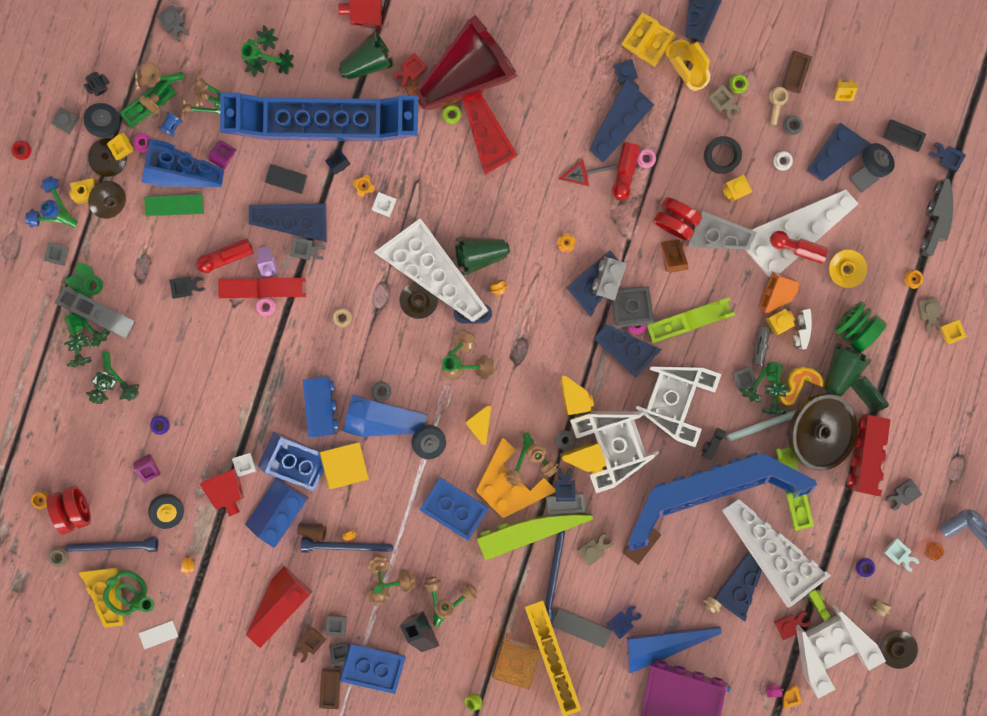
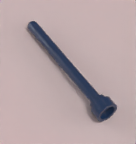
M565 531L557 533L545 607L551 622H554L555 616L552 605Z
M148 537L144 541L67 544L65 549L68 552L144 549L148 550V552H157L159 544L157 537Z
M302 537L301 553H309L313 549L391 552L394 549L392 544L316 542L307 537Z

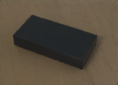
M891 119L882 138L919 152L926 133Z
M270 164L265 183L302 194L308 176Z

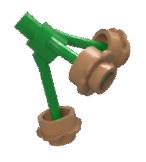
M530 433L522 435L524 439L522 442L523 447L515 470H509L508 474L505 475L507 483L518 486V483H523V474L519 470L525 454H527L531 462L535 463L537 461L544 464V467L541 468V471L544 473L543 476L548 475L550 477L558 471L556 468L558 463L555 464L553 460L548 463L544 459L546 454L545 448L535 444Z
M437 577L426 578V582L423 583L425 591L432 593L435 612L433 625L439 627L446 617L451 616L453 609L465 598L470 602L476 599V594L478 593L471 584H464V587L460 590L462 596L452 604L445 599L437 601L436 590L441 588V580H437Z

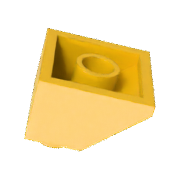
M560 376L566 414L571 415L591 411V407L594 406L592 395L588 394V391L567 376Z
M596 441L560 454L563 461L584 471H591L592 474L603 471V467L607 466L599 443Z

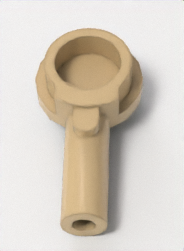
M783 87L773 88L769 94V99L773 104L770 125H777L781 105L788 101L789 94Z

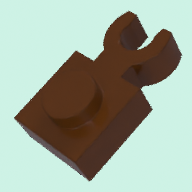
M311 627L299 641L302 647L296 648L293 656L301 652L303 658L300 662H305L308 652L314 655L326 641V638Z

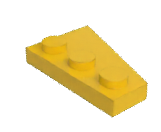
M119 567L79 572L81 579L83 578L87 587L88 594L91 595L95 604L94 607L104 628L125 625V617L113 613L103 601V593L107 586L106 581L109 577H114L119 572ZM119 579L114 588L108 593V597L115 607L124 610L123 603L115 597V590L121 584ZM120 589L119 595L122 598V591Z

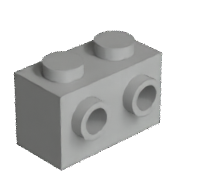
M604 256L603 260L599 263V274L593 282L592 293L615 301L627 263Z

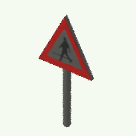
M582 159L561 176L559 180L589 186L588 174L618 168V164L586 171Z

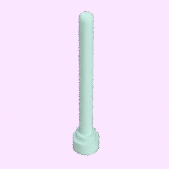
M796 410L730 433L726 436V439L733 441L791 420Z

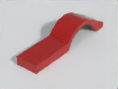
M306 278L218 279L219 298L306 297V293H302V282H306Z

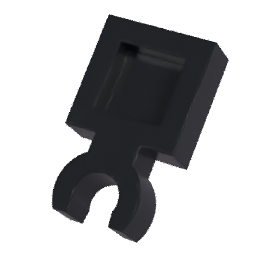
M190 277L169 280L172 299L193 296L192 290L198 292L205 291L204 287H197V283L203 281L204 278L196 277L192 282H190Z
M717 428L712 439L704 443L701 449L703 452L701 456L711 461L726 431Z

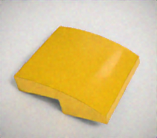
M642 12L621 45L641 60L656 67L666 48L671 44L676 35L671 30L660 25L657 20Z
M360 442L319 452L328 489L369 479Z

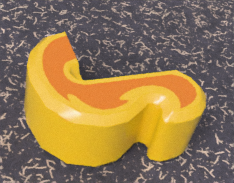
M793 368L785 379L786 387L790 389V392L786 393V397L778 395L777 399L783 405H793L796 403L804 381L818 387H823V379L812 368Z

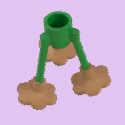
M461 330L459 334L454 336L455 348L449 351L448 356L442 361V375L455 381L464 374L463 369H475L476 375L481 376L482 379H487L489 375L494 373V360L488 358L487 355H482L480 359L475 361V365H464L463 361L455 353L458 350L469 353L471 349L476 347V342L474 341L475 336L473 333Z

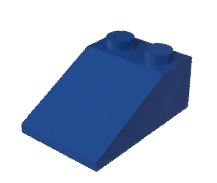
M274 431L258 464V467L264 473L315 491L324 471L319 454L320 451Z

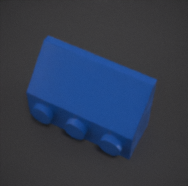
M330 377L303 379L308 438L336 434L335 430H338V419H334V411H337L336 400H332V392H335L334 380H331Z
M276 477L245 525L259 539L275 548L309 497Z

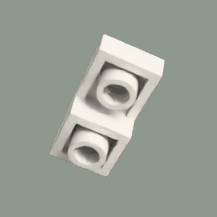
M810 309L800 310L799 315H797V321L799 326H802V330L795 331L793 341L795 346H798V350L806 349L809 343L812 326Z

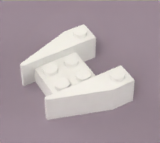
M649 367V370L657 372L659 375L647 408L635 406V409L644 411V416L675 440L696 447L702 429L684 423L696 387L715 393L722 374L705 368Z
M592 411L570 420L576 438L595 433L607 465L603 468V471L590 474L596 493L614 488L659 454L658 451L646 454L634 419L642 417L645 414L644 411Z
M835 605L832 608L836 615L805 632L799 625L796 626L803 675L818 699L835 690L825 670L855 653L868 670L886 662L878 645Z

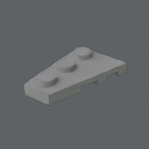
M702 211L701 215L703 218L699 225L695 227L694 234L688 244V247L750 250L757 232Z

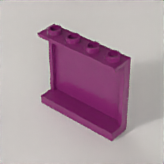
M661 660L653 661L650 664L649 669L651 670L641 716H721L728 683L724 682L722 678H710L702 672L686 671V668L682 666L673 667Z

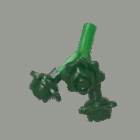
M103 352L104 370L102 373L97 372L96 376L92 379L96 389L86 392L89 396V401L95 404H102L104 400H108L109 398L105 396L104 392L107 389L112 390L117 381L123 390L119 399H127L128 401L135 399L139 395L137 389L140 385H128L126 381H123L111 367L110 352Z

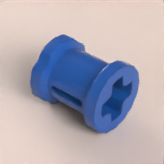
M167 112L165 121L158 128L173 137L175 129L183 120Z

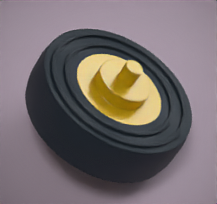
M162 494L152 500L149 505L148 515L151 522L158 528L170 529L181 522L184 515V507L176 496Z

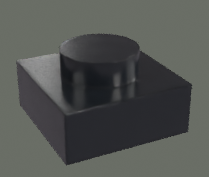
M341 150L325 160L335 175L350 165V162Z

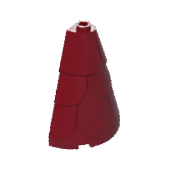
M476 15L468 20L456 39L449 45L439 62L432 67L416 91L419 97L418 103L422 109L430 111L459 102L462 98L507 83L518 76L499 44Z

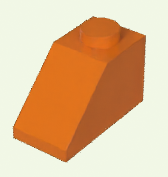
M772 272L759 308L765 313H771L793 301L794 296L799 290V282L792 277Z

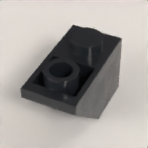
M424 611L408 616L401 623L400 627L407 642L419 651L424 652L439 646Z

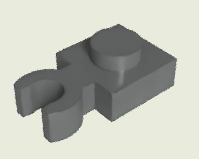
M173 5L157 15L168 33L174 31L173 36L178 42H181L178 37L180 32H184L187 37L189 36V32L184 27H181L185 22Z
M294 237L290 256L310 260V256L313 255L316 259L323 260L324 257L318 256L317 251L319 249L326 250V247L323 245L312 247L313 241Z
M908 479L894 489L897 493L896 495L887 496L885 501L890 502L894 499L895 505L891 509L897 510L902 502L907 506L919 498L922 493L913 480Z

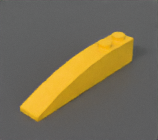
M543 600L525 606L562 715L567 716L581 711Z

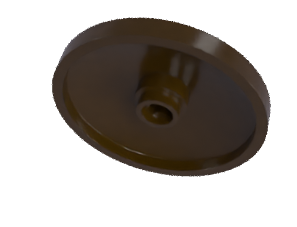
M824 393L808 398L797 408L789 426V445L798 462L808 468L824 471L835 468L849 456L856 441L858 428L856 415L852 407L843 398Z

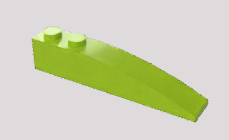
M590 513L539 516L511 524L505 522L499 524L496 530L486 529L481 531L480 536H477V540L486 561L593 520V517Z

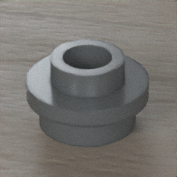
M789 116L783 123V129L789 135L798 134L803 127L801 119L797 116ZM791 122L795 124V129L790 128L789 124Z
M378 382L373 386L372 394L375 399L385 401L391 395V387L385 382ZM379 388L385 389L384 395L379 394Z
M561 431L557 434L556 444L560 449L568 450L574 445L575 438L571 432ZM563 437L569 438V442L567 444L562 443Z

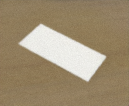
M173 621L138 633L144 649L178 637Z

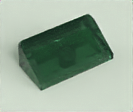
M859 376L851 385V388L873 413L889 406V403L866 376Z

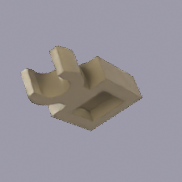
M724 85L707 98L719 113L725 110L726 117L730 121L734 119L731 115L732 110L736 111L737 114L741 113V109L732 104L735 98Z
M938 297L918 301L917 306L920 319L927 321L925 331L927 333L931 332L932 324L936 326V330H940L941 323L936 318L942 316Z
M606 533L601 534L597 542L592 538L578 549V552L589 566L605 555L602 552L603 548L607 549L613 545L612 541L608 544L603 543V539L607 536Z

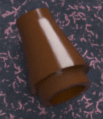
M299 523L297 528V534L316 542L324 541L327 533V526H323L322 523Z

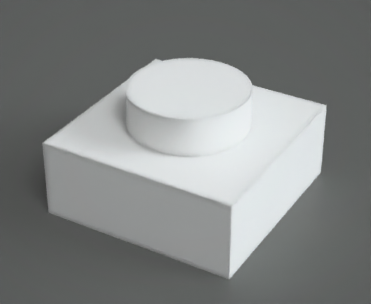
M378 192L372 211L390 218L397 199Z
M252 452L232 459L238 477L257 471Z

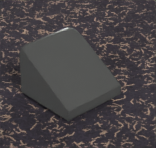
M864 166L852 175L850 179L862 193L877 182L879 177L872 175Z
M348 642L329 646L334 668L343 667L349 648Z

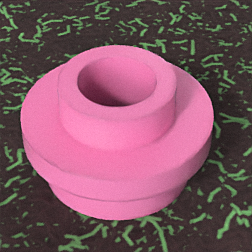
M650 149L641 150L637 159L638 165L642 168L652 167L656 161L655 153ZM643 156H648L649 162H644Z
M268 297L259 299L256 304V310L262 316H270L276 309L275 302ZM265 303H268L270 306L267 311L263 309Z

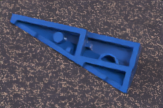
M711 627L667 631L663 634L626 637L629 673L647 667L653 661L663 660L720 635L722 628Z

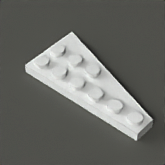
M847 190L822 199L752 229L757 233L750 250L745 251L769 278L772 272L780 274L799 256L794 255L793 250L787 248L775 249L772 247L770 237L773 232L778 230L784 231L791 239L799 240L802 238L815 243L856 207L858 203Z
M421 218L374 252L470 321L474 322L488 312L486 306Z
M741 500L734 501L722 510L787 608L794 605L831 576L829 573L822 571L813 560L810 561L804 556L803 552L782 534L775 532L770 524L763 522L757 517L756 513Z

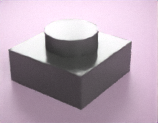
M60 107L51 123L70 134L79 117Z
M48 242L44 261L65 266L69 247Z
M751 366L732 372L738 391L739 388L743 389L744 386L749 388L756 382Z
M327 615L326 635L345 637L347 616Z

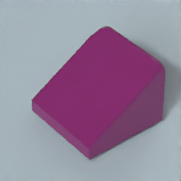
M220 140L211 150L209 161L225 169L234 156L236 149Z
M151 454L133 463L134 470L143 483L161 475Z

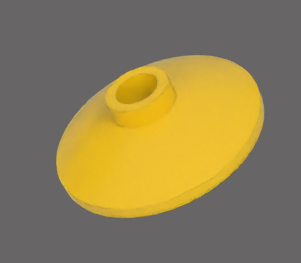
M843 250L835 254L831 259L829 275L838 286L853 288L861 284L865 279L867 263L860 253L853 250ZM844 266L849 267L848 273L843 271Z

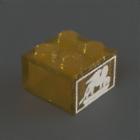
M503 637L492 673L493 679L530 690L541 653L539 647Z

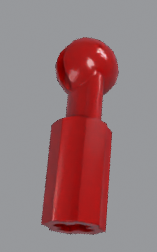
M623 143L616 182L612 187V195L616 200H625L630 195L632 175L635 172L641 147L637 144Z
M780 230L773 232L770 237V243L775 249L787 248L793 250L794 255L822 264L826 259L828 248L802 238L799 240L791 239L787 233Z
M248 238L212 253L201 255L197 259L196 266L202 273H210L214 269L254 254L253 248Z

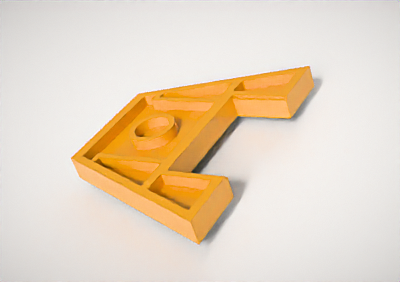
M502 437L476 490L502 518L556 492V489L544 477L531 490L523 483H518V486L507 483L505 475L508 474L509 469L504 463L516 452V449L504 437Z

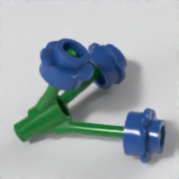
M53 176L42 180L41 189L43 188L46 193L52 192L58 205L54 200H46L41 204L40 212L33 209L30 212H26L25 222L31 228L39 226L40 221L69 224L73 228L78 223L68 213L55 189L59 188L60 185L58 183L59 180L53 178Z

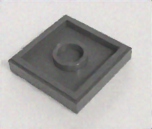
M649 286L618 289L615 301L612 300L615 328L654 324Z

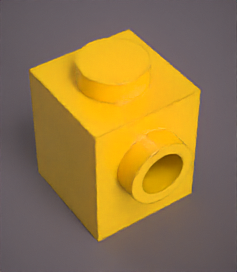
M745 175L723 185L724 195L730 202L752 192Z
M91 178L70 183L71 189H69L71 199L78 204L88 203L90 191L98 184V180Z
M781 309L765 318L773 335H779L795 326L793 314L786 309Z

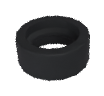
M728 136L715 138L707 145L704 151L706 166L717 174H726L733 171L742 159L740 145L735 139ZM719 144H726L733 149L734 159L727 166H719L712 159V151Z

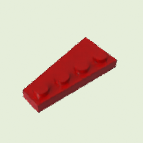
M478 93L463 98V104L484 175H487L518 155L483 95Z

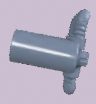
M971 509L963 510L940 525L942 533L947 538L952 537L968 526L987 549V524L976 511Z

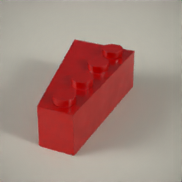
M863 414L862 418L859 419L858 429L860 431L854 444L856 448L855 455L851 458L852 471L847 478L848 489L881 497L882 490L878 489V486L884 477L881 465L886 461V451L883 449V446L888 444L891 419Z

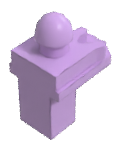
M269 246L258 248L259 259H256L261 277L278 274V268Z

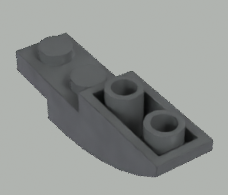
M947 178L936 183L933 189L935 193L933 200L929 201L926 208L928 210L927 216L933 218L927 226V231H929L927 237L922 240L920 249H922L920 254L926 257L933 256L938 241H946L950 233L953 219V193L950 179Z
M65 286L55 301V304L126 339L136 323L124 315Z

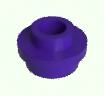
M159 415L151 420L150 428L155 434L162 435L169 430L170 422L165 416ZM159 421L164 424L162 429L157 426Z
M862 558L856 563V571L862 577H870L875 572V564L869 558ZM867 564V570H862V566Z

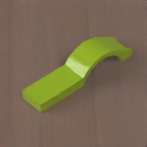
M730 297L647 325L652 342L656 343L704 325L735 316V312H731L728 301H731Z
M788 447L781 450L780 448H775L776 460L798 471L796 458L791 448ZM785 491L794 530L798 531L813 527L814 524L807 494L794 498L793 493Z

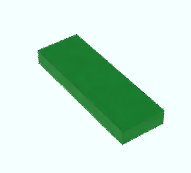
M159 81L154 87L143 93L142 96L150 99L153 94L157 93L165 81ZM170 84L160 94L159 100L156 102L159 108L177 94ZM139 97L119 112L131 129L153 113L140 102Z
M202 194L144 197L146 217L204 214Z

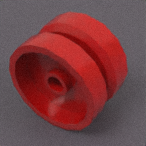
M666 197L661 205L664 212H657L652 222L669 234L684 241H690L694 234L690 226H698L703 218L702 215L688 205L676 199Z
M76 485L64 489L63 494L56 492L47 496L46 502L50 519L60 534L64 535L74 531L75 527L80 529L91 524V513L82 491Z

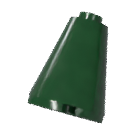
M373 32L340 62L338 69L343 78L346 77L350 80L394 67L392 57L388 59L387 52L389 50L379 34L376 35V32Z
M457 237L455 240L459 241V245L455 246L458 267H463L464 271H461L463 276L506 259L507 254L510 253L509 244L505 243L504 239Z
M836 343L824 389L827 390L826 394L842 397L867 368L871 359L865 360L866 355L858 353L848 346L844 349L841 347L842 344Z

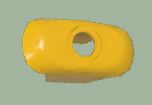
M679 39L668 45L666 56L682 80L693 91L703 89L710 81L708 69L710 59L698 42L690 44L687 40ZM690 61L693 66L692 70L689 71L683 62Z

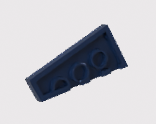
M625 79L589 148V151L602 163L605 162L654 106L627 79Z
M326 203L249 205L250 225L327 242Z

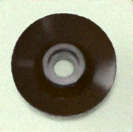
M104 138L95 142L88 154V161L93 171L105 177L119 174L127 162V156L121 160L115 159L107 145L112 140L110 138ZM105 153L109 155L107 160L103 159Z
M113 181L98 183L92 188L88 197V205L91 212L103 219L118 215L123 210L126 202L123 188ZM112 199V202L108 205V200Z
M412 282L403 288L399 302L401 309L407 316L414 319H423L435 311L438 297L418 283ZM417 299L422 300V304L417 305L415 301Z
M895 630L886 634L879 646L886 660L884 663L895 669H903L910 666L918 654V645L914 637L901 630ZM899 645V650L894 651V646Z

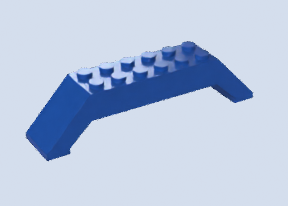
M220 93V133L264 140L382 142L418 136V96L398 95L397 97L385 99L267 98L241 93Z
M756 452L747 455V459L741 461L737 458L729 461L728 465L722 467L721 464L712 466L710 471L707 472L700 470L692 473V476L688 478L681 476L673 479V482L669 484L665 482L659 483L651 490L628 541L629 551L648 546V537L660 517L765 483L793 493V497L797 498L812 493L817 486L816 480L764 453L758 455Z

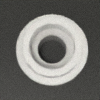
M786 151L778 152L773 158L774 166L781 171L789 169L793 163L792 156ZM780 158H784L786 163L781 164Z

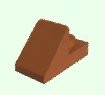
M680 240L662 242L661 248L665 271L672 273L688 270V262Z

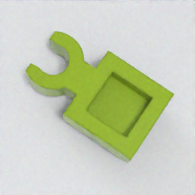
M813 589L807 596L821 619L826 621L831 616L822 602L825 599L819 590Z

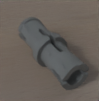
M759 326L757 341L754 343L755 351L752 364L764 366L766 350L769 349L768 340L771 330L769 327Z

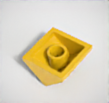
M486 405L465 422L482 445H486L491 405Z

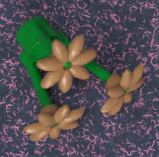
M204 69L199 71L190 87V91H192L196 84L200 86V88H197V95L194 97L196 107L191 106V104H185L186 95L182 97L181 118L183 120L185 112L191 111L220 114V93L222 92L205 83V80L200 78ZM209 89L219 96L217 98L209 96L206 90ZM203 100H210L215 102L214 107L217 109L198 107V105L202 106Z

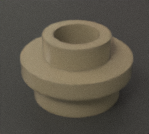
M56 547L49 553V561L56 567L63 566L68 561V552L62 547ZM57 553L62 555L61 560L57 559Z

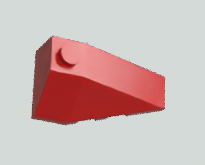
M285 566L270 581L246 634L259 648L267 642L312 593Z

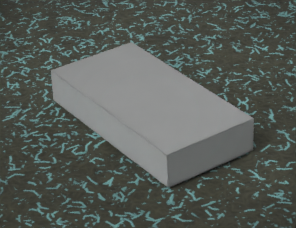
M576 493L575 501L556 502V495L546 496L547 515L586 513L584 493Z

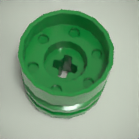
M862 301L847 310L834 328L836 334L842 333V339H847L852 335L849 345L858 353L866 350L882 334L887 326V323L878 315L868 319L872 310L870 308L865 309L866 304Z

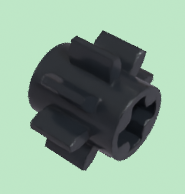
M94 72L85 78L87 83L84 84V87L90 95L94 93L95 96H100L108 90L106 85L110 82L105 75H99L98 72Z

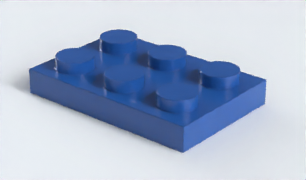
M440 477L420 508V511L466 540H469L489 507Z
M350 642L339 680L340 682L395 694L406 657L402 654Z

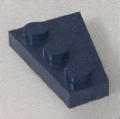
M689 0L686 25L687 38L704 44L722 0Z
M839 123L806 171L820 181H824L870 146L871 143L842 123Z
M611 250L607 251L566 287L590 317L603 298L592 293L593 282L599 274V263L603 260L604 256L618 260Z
M607 324L593 338L634 377H637L662 350Z
M748 552L745 554L713 598L744 622L746 621V614L749 605L751 606L752 596L762 569L752 555Z

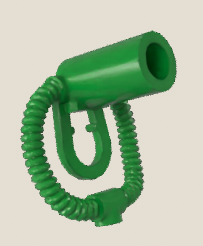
M122 570L114 577L107 579L103 601L113 613L127 616L135 611L148 613L153 609L154 601L150 597H146L147 585L139 575L129 570ZM123 576L135 579L142 588V592L139 593L128 583H122L117 586L115 597L118 601L129 607L127 610H120L115 607L108 597L110 590L114 588L120 577ZM127 587L130 589V592L135 594L130 602L120 597L119 591L121 588Z

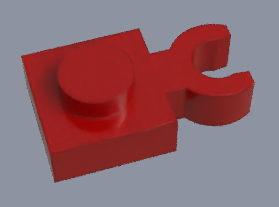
M413 53L400 65L403 71L395 73L393 79L396 80L398 77H402L404 79L400 83L402 88L406 86L409 77L413 81L416 80L428 67Z
M805 611L799 612L796 618L789 614L774 621L782 640L796 635L797 625L807 627L811 624L809 620L801 621L802 617L807 615Z

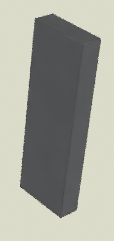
M561 608L557 609L554 622H552V627L602 648H605L612 631L607 627Z

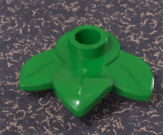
M82 263L76 264L77 274L65 280L71 289L88 298L99 294L103 289V281L98 276H95L90 266ZM92 282L97 284L95 289L91 286Z

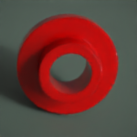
M17 141L12 146V154L19 160L29 158L32 153L30 144L25 141ZM24 147L25 152L20 154V149Z

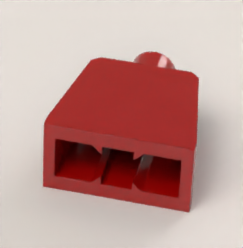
M350 0V3L338 4L339 15H350L351 25L382 30V0Z
M235 468L199 483L216 510L225 506L229 517L240 512L236 501L244 498L240 478L237 476Z

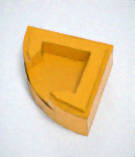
M796 684L790 686L783 695L782 704L784 709L803 704Z

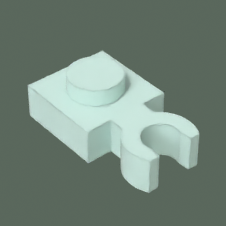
M894 538L883 551L897 565L903 562V567L912 572V569L909 567L910 561L919 564L918 559L908 556L911 550L897 538Z

